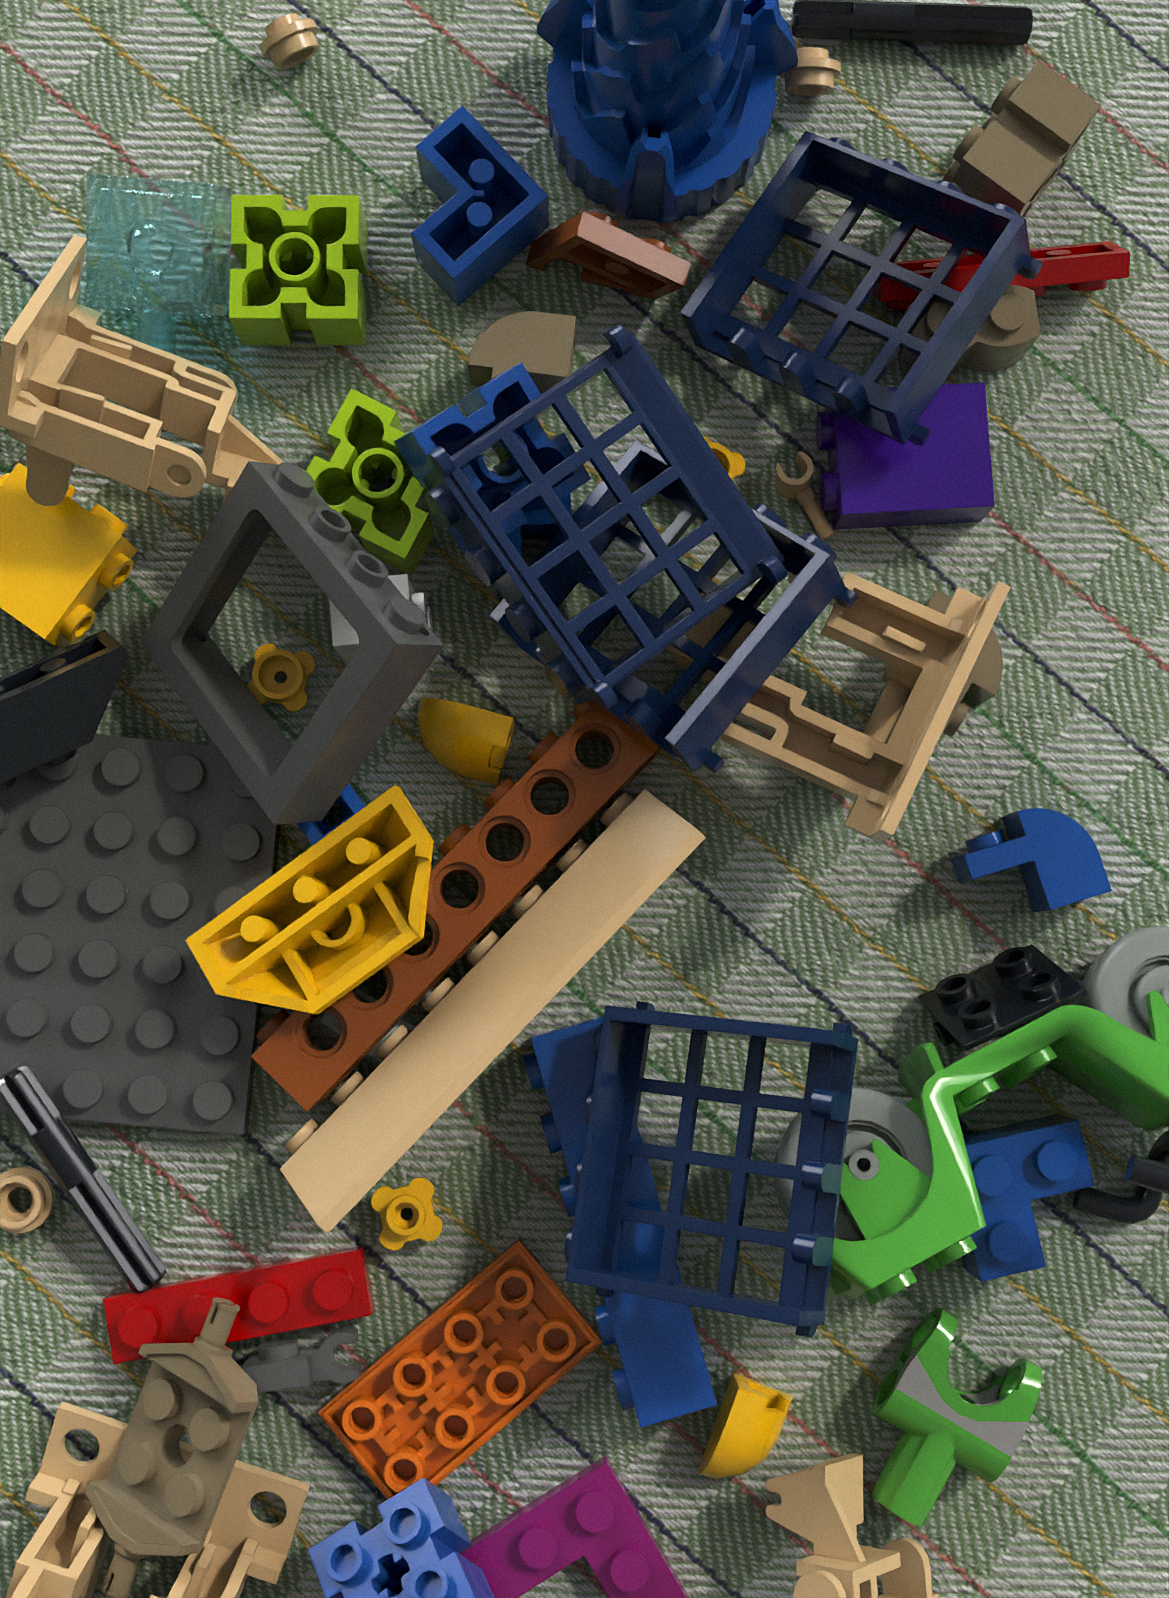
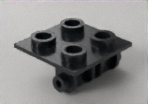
M1031 944L1027 947L1007 949L999 953L992 963L968 974L961 973L948 976L941 980L935 989L918 996L923 1006L938 1020L933 1023V1026L942 1045L946 1047L955 1043L958 1047L962 1046L967 1051L1088 994L1082 985Z

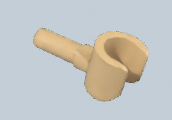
M799 451L796 454V463L804 476L799 479L788 478L784 474L781 465L777 463L775 484L781 495L797 499L819 538L825 540L835 533L811 488L813 462L806 453Z

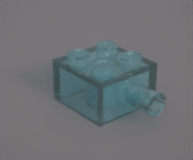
M87 173L86 307L132 311V317L138 318V341L176 355V321H182L183 315L229 317L232 189L214 183Z

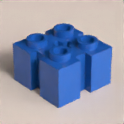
M521 362L459 399L458 403L466 414L465 416H463L455 404L429 418L393 442L417 481L423 487L426 485L422 480L434 468L426 456L428 453L441 446L450 457L536 399L541 393ZM537 419L515 433L542 475L575 453L564 433L548 438ZM501 443L492 449L497 453L500 460L499 464L493 466V471L487 468L483 456L462 470L490 512L529 485ZM581 465L551 488L558 498L562 499L591 480V477L584 465ZM537 496L522 508L525 513L545 507ZM521 509L500 522L499 525L507 535L526 523L527 519ZM453 525L448 530L462 553L465 554V551L470 548Z
M424 1477L377 1506L383 1522L368 1530L353 1521L308 1549L325 1598H495L483 1570L459 1554L472 1544L452 1498Z

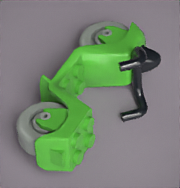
M1147 927L1122 936L1112 943L1088 969L1082 981V986L1086 989L1088 995L1078 999V1005L1060 1006L946 1068L943 1067L932 1042L921 1043L914 1047L899 1066L898 1079L912 1097L906 1105L878 1091L852 1088L827 1295L829 1300L841 1295L848 1302H851L864 1294L870 1306H873L917 1282L911 1270L912 1267L923 1263L928 1274H931L977 1248L971 1235L987 1225L958 1118L985 1103V1098L1000 1089L997 1084L998 1082L1003 1081L1006 1088L1010 1090L1042 1072L1041 1068L1047 1066L1137 1127L1150 1131L1163 1130L1169 1127V927ZM798 1113L787 1127L777 1148L774 1163L796 1166L802 1113ZM1169 1130L1164 1132L1154 1142L1147 1158L1133 1154L1129 1159L1125 1180L1126 1182L1138 1185L1134 1196L1123 1198L1091 1187L1082 1188L1075 1191L1073 1209L1118 1223L1135 1224L1147 1220L1157 1211L1163 1193L1169 1195ZM774 1177L775 1191L779 1204L789 1221L794 1180Z

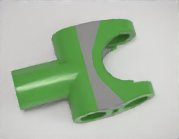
M936 1308L930 1312L898 1351L876 1392L872 1405V1413L903 1431L873 1485L870 1494L892 1513L920 1527L923 1526L956 1464L989 1483L997 1480L1003 1473L1026 1432L1042 1383V1370L1040 1366L1025 1357H1020L1010 1366L1004 1377L999 1375L992 1385L980 1391L964 1392L953 1388L948 1376V1362L952 1351L948 1348L954 1338L958 1321L956 1316L942 1308Z

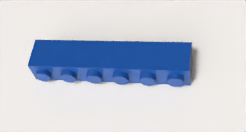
M604 1015L533 1035L531 1041L534 1050L523 1053L532 1090L545 1087L552 1113L540 1116L549 1151L551 1154L563 1151L569 1176L558 1179L568 1217L575 1216L578 1196L574 1183L575 1171L580 1159L584 1155L588 1128L584 1115L585 1103L594 1087L598 1060L595 1054L594 1042L597 1029L603 1023ZM637 1125L635 1142L643 1143ZM633 1155L626 1206L662 1212L647 1157ZM624 1220L617 1271L658 1279L665 1227ZM676 1264L674 1282L683 1283L678 1265ZM615 1291L612 1297H604L605 1304L594 1306L604 1346L617 1343L623 1368L612 1371L621 1408L623 1411L635 1408L640 1428L717 1405L689 1305Z

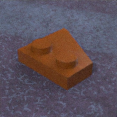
M582 211L531 243L525 265L544 271L546 264L554 259L577 264L583 267L580 281L603 287H613L629 294L656 300L685 286L691 263L671 254L670 247L662 241L647 237L638 238L617 228V222L608 215L599 212Z

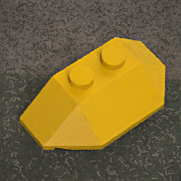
M394 785L185 941L216 995L318 1015L424 938L434 840L401 788Z

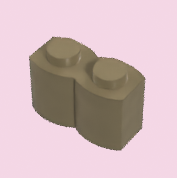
M1009 285L950 373L958 370L961 366L979 372L999 371L1011 367L1022 360L1041 334L1034 290L1022 286ZM934 299L911 335L929 342L952 306ZM913 302L908 306L905 314L907 313ZM901 348L898 352L901 374L907 375L919 356Z

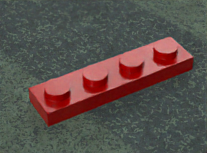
M1111 241L1030 249L1031 257L1042 261L1043 267L1035 279H1027L1017 273L1009 285L1022 286L1034 290L1035 297L1044 295L1046 293V286L1069 284V289L1074 291L1102 290L1107 287V280L1129 278L1130 252ZM978 254L964 255L944 285L962 293L985 257ZM944 257L893 263L930 279ZM883 277L872 294L880 302H886L887 308L905 310L915 301L920 292Z
M364 1246L156 1285L140 1294L129 1290L109 1294L103 1298L113 1365L146 1359L138 1354L142 1344L193 1343L195 1337L200 1336L214 1297L234 1302L233 1304L240 1306L226 1343L370 1316L375 1311Z

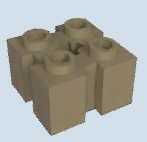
M1038 61L1023 81H1020L1015 76L1009 79L991 105L990 110L993 113L982 128L975 124L956 149L952 157L955 159V162L942 180L954 184L965 195L989 205L993 203L1007 205L1024 218L1036 200L1041 197L1067 163L1078 145L1079 139L1089 127L1101 105L1045 64Z

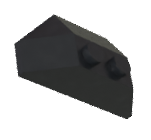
M105 629L78 643L0 677V792L11 787L16 782L17 776L38 766L52 767L62 764L77 753V748L92 742L127 660L123 646Z

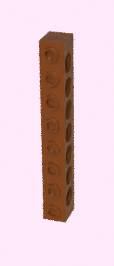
M595 701L577 704L571 712L577 721L561 737L557 736L553 731L549 733L527 757V760L533 766L517 783L510 777L503 780L484 800L482 805L489 811L472 829L465 823L461 824L438 848V851L444 858L430 872L426 921L433 930V941L429 949L415 956L404 952L382 968L387 977V989L379 1000L367 1003L357 995L354 988L322 1011L333 1014L341 1025L340 1039L331 1049L324 1050L319 1048L310 1037V1025L317 1014L295 1010L290 1015L285 1009H282L256 1035L263 1044L251 1057L306 1112L316 1109L661 752L662 749L608 710L604 711ZM590 738H598L605 741L613 753L609 763L595 769L581 764L577 759L576 750L583 741ZM555 783L566 790L569 800L561 812L546 815L534 808L532 796L541 785ZM511 828L522 835L524 847L518 857L511 861H498L489 854L488 842L497 830ZM464 873L476 878L479 892L476 900L471 905L465 908H453L446 903L444 887L452 876Z

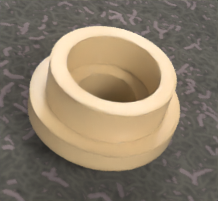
M290 13L279 17L266 26L264 31L267 37L259 45L264 58L272 59L277 70L288 69L306 61L318 52L320 46L315 37L318 33V28L313 19L306 18L300 20L297 13Z
M819 47L798 48L797 66L779 75L785 79V92L795 96H821L832 93L834 91V79L840 76L841 63L829 58V51L827 49Z
M25 1166L15 1167L0 1174V1228L11 1233H26L41 1226L49 1218L54 1207V1189L49 1179L39 1170ZM18 1187L27 1189L32 1195V1205L27 1211L19 1209L14 1203L13 1196Z

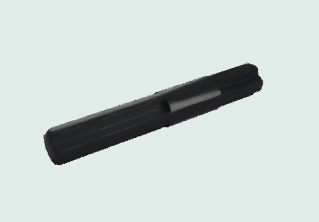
M796 0L791 12L792 36L796 38L1024 45L1028 43L1033 27L1032 9L1028 6L857 0Z
M21 1065L0 1077V1100L131 1290L140 1294L154 1287L165 1275V1265L30 1068Z

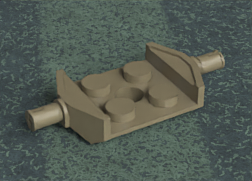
M218 1297L212 1299V1305L200 1336L195 1337L193 1343L141 1345L138 1354L149 1358L153 1362L107 1479L88 1481L85 1488V1493L109 1538L115 1541L114 1548L116 1551L104 1582L100 1586L101 1591L107 1592L106 1595L109 1597L128 1598L129 1590L141 1559L151 1558L154 1555L184 1556L200 1553L259 1402L257 1384L231 1357L233 1350L225 1346L237 1312L240 1310V1306L233 1304L234 1302ZM185 1428L189 1430V1437L193 1444V1452L187 1463L183 1460L179 1449L180 1437Z

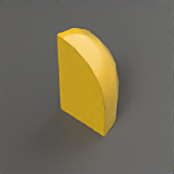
M422 697L419 700L417 724L425 748L441 766L463 777L498 786L515 729L514 718L453 701Z
M733 1373L697 1473L715 1479L744 1475L766 1460L779 1438L793 1396Z

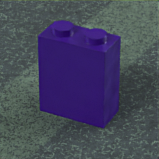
M985 382L941 385L918 421L919 425L930 429V435L922 446L915 445L908 440L905 445H902L825 408V412H818L816 416L818 450H827L829 473L821 474L820 500L823 511H832L833 530L981 522L995 506ZM886 387V388H888V389H890V390H892V391L895 392L898 387Z

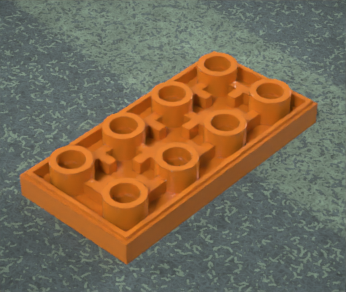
M519 1237L363 1370L358 1379L349 1382L322 1405L317 1413L388 1500L423 1477L435 1486L439 1484L602 1343V1337Z

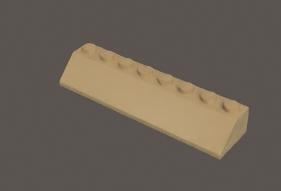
M646 789L634 800L625 792L599 819L607 829L590 846L582 838L579 839L556 863L555 866L563 873L560 878L546 892L538 885H535L511 910V913L518 919L511 929L502 938L494 931H491L470 952L466 959L474 967L461 981L455 985L447 977L423 1001L421 1006L429 1014L412 1032L402 1024L377 1049L376 1053L384 1061L366 1079L357 1071L337 1090L330 1100L338 1109L321 1126L313 1119H310L289 1140L284 1147L292 1156L280 1168V1171L316 1224L326 1234L341 1221L700 845L706 837L697 828Z

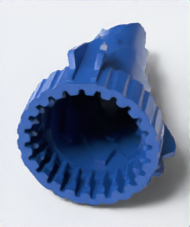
M550 0L536 27L537 34L553 47V61L549 64L547 73V118L549 136L553 138V150L558 162L565 166L568 178L575 186L581 187L585 191L586 197L597 205L603 204L607 206L610 212L626 219L635 218L669 224V222L682 221L686 216L697 217L710 211L712 206L716 204L722 205L733 197L734 191L738 187L744 186L753 174L754 165L760 163L765 151L776 105L777 92L774 89L777 76L796 67L798 63L797 48L789 25L781 15L778 0Z

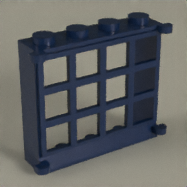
M805 131L680 313L695 346L902 445H905L908 440L915 445L922 446L930 435V429L918 424L921 415L1015 275L1018 273L1024 278L1035 279L1043 264L1042 261L1031 257L1026 219L1022 218L1011 207L1001 203L989 205L965 195L962 190L950 182L943 180L932 182L910 173L905 166L893 159L885 158L878 160L858 152L851 144L841 138L831 137L826 139ZM822 189L851 201L829 235L794 221L815 190ZM865 208L901 222L879 256L843 242ZM916 229L953 244L930 279L893 263ZM785 234L819 248L796 283L762 268ZM968 250L985 257V259L961 293L944 284ZM833 255L869 270L846 305L811 290ZM883 277L920 292L897 327L860 312ZM753 281L787 296L764 330L730 315ZM934 299L952 306V308L929 342L911 335V333ZM801 303L836 318L813 353L778 338ZM850 325L887 341L863 377L827 360ZM903 348L919 357L894 392L879 385L878 382L900 349Z
M620 325L614 326L603 334L611 345L610 348L450 457L441 446L428 453L426 456L434 468L422 480L429 490L425 493V500L430 510L444 527L449 529L454 525L470 548L465 551V556L474 573L485 585L495 584L509 604V607L505 609V614L513 629L527 643L534 640L549 663L544 666V669L556 690L566 699H570L573 696L578 704L597 700L604 711L618 703V699L611 689L613 686L765 575L771 585L775 586L787 577L786 570L782 564L785 561L784 557L633 332L628 334ZM605 372L632 413L594 439L567 397ZM553 407L581 449L542 475L515 433ZM640 425L669 468L634 493H631L603 450ZM501 443L529 485L490 512L462 470ZM590 461L618 504L580 530L551 487L581 465ZM677 479L705 522L668 548L640 505ZM538 496L567 540L528 567L499 523ZM627 515L655 558L620 584H617L589 541ZM714 534L738 571L702 597L677 559ZM576 552L604 592V595L566 622L537 579ZM664 569L689 607L654 633H651L626 596ZM614 607L639 644L600 671L575 633L608 609Z
M637 440L632 443L613 466L631 493H634L669 468L659 452L657 453ZM677 479L656 494L682 510L661 535L668 548L680 539L695 519L702 523L705 522ZM603 480L572 515L580 530L618 504ZM756 503L751 509L784 557L785 561L782 564L786 573L794 578L790 586L765 615L757 610V608L775 586H772L764 575L744 600L735 596L723 605L733 613L704 648L684 635L674 641L671 645L694 661L665 696L636 678L634 674L638 669L611 688L618 699V703L608 709V711L694 772L703 764L706 768L716 773L724 764L723 759L711 751L712 746L829 602L833 599L840 606L850 609L858 599L855 592L846 588L834 564L837 555L827 543L809 532H806L802 538L786 529V524L775 512L760 503ZM626 515L589 541L599 557L615 538L644 555L642 560L628 575L629 577L653 560L655 556L641 536L625 527L630 521ZM561 530L533 564L567 540ZM720 544L698 572L678 559L677 561L700 594H707L718 586L711 580L730 558ZM576 552L537 579L557 608L578 583L598 597L604 595V592L593 576L588 573L589 570ZM637 589L630 593L628 596H626L628 600L637 591ZM679 594L658 619L629 600L651 633H654L689 607L681 594ZM503 598L489 616L514 645L545 666L549 662L535 641L532 640L530 643H527L511 626L505 614V609L509 607V604ZM611 607L589 623L577 637L600 671L612 664L613 661L591 647V645L618 614L614 607ZM746 622L755 626L754 630L727 663L717 658ZM707 669L716 674L687 712L678 706Z
M637 1001L636 1009L605 1005L603 1023L597 1029L594 1042L595 1054L598 1059L594 1087L585 1103L584 1115L588 1128L584 1155L580 1159L575 1171L574 1183L578 1196L574 1224L568 1231L564 1246L565 1259L568 1263L565 1281L596 1287L595 1295L612 1297L615 1291L793 1325L796 1326L795 1335L813 1337L817 1326L824 1325L858 1045V1039L852 1037L851 1026L846 1023L834 1022L833 1030L662 1012L655 1011L652 1003ZM651 1029L691 1034L684 1083L644 1078ZM707 1036L750 1041L743 1091L701 1086ZM766 1042L810 1047L804 1099L760 1093ZM642 1092L682 1097L675 1148L635 1142ZM699 1100L741 1105L734 1157L692 1150ZM758 1107L802 1113L796 1166L751 1159ZM633 1155L673 1161L667 1213L626 1206ZM690 1164L732 1170L726 1223L683 1216ZM749 1173L794 1180L787 1233L743 1226ZM624 1220L665 1227L658 1279L617 1271ZM681 1230L724 1237L717 1290L674 1282ZM741 1240L785 1248L779 1302L734 1293Z

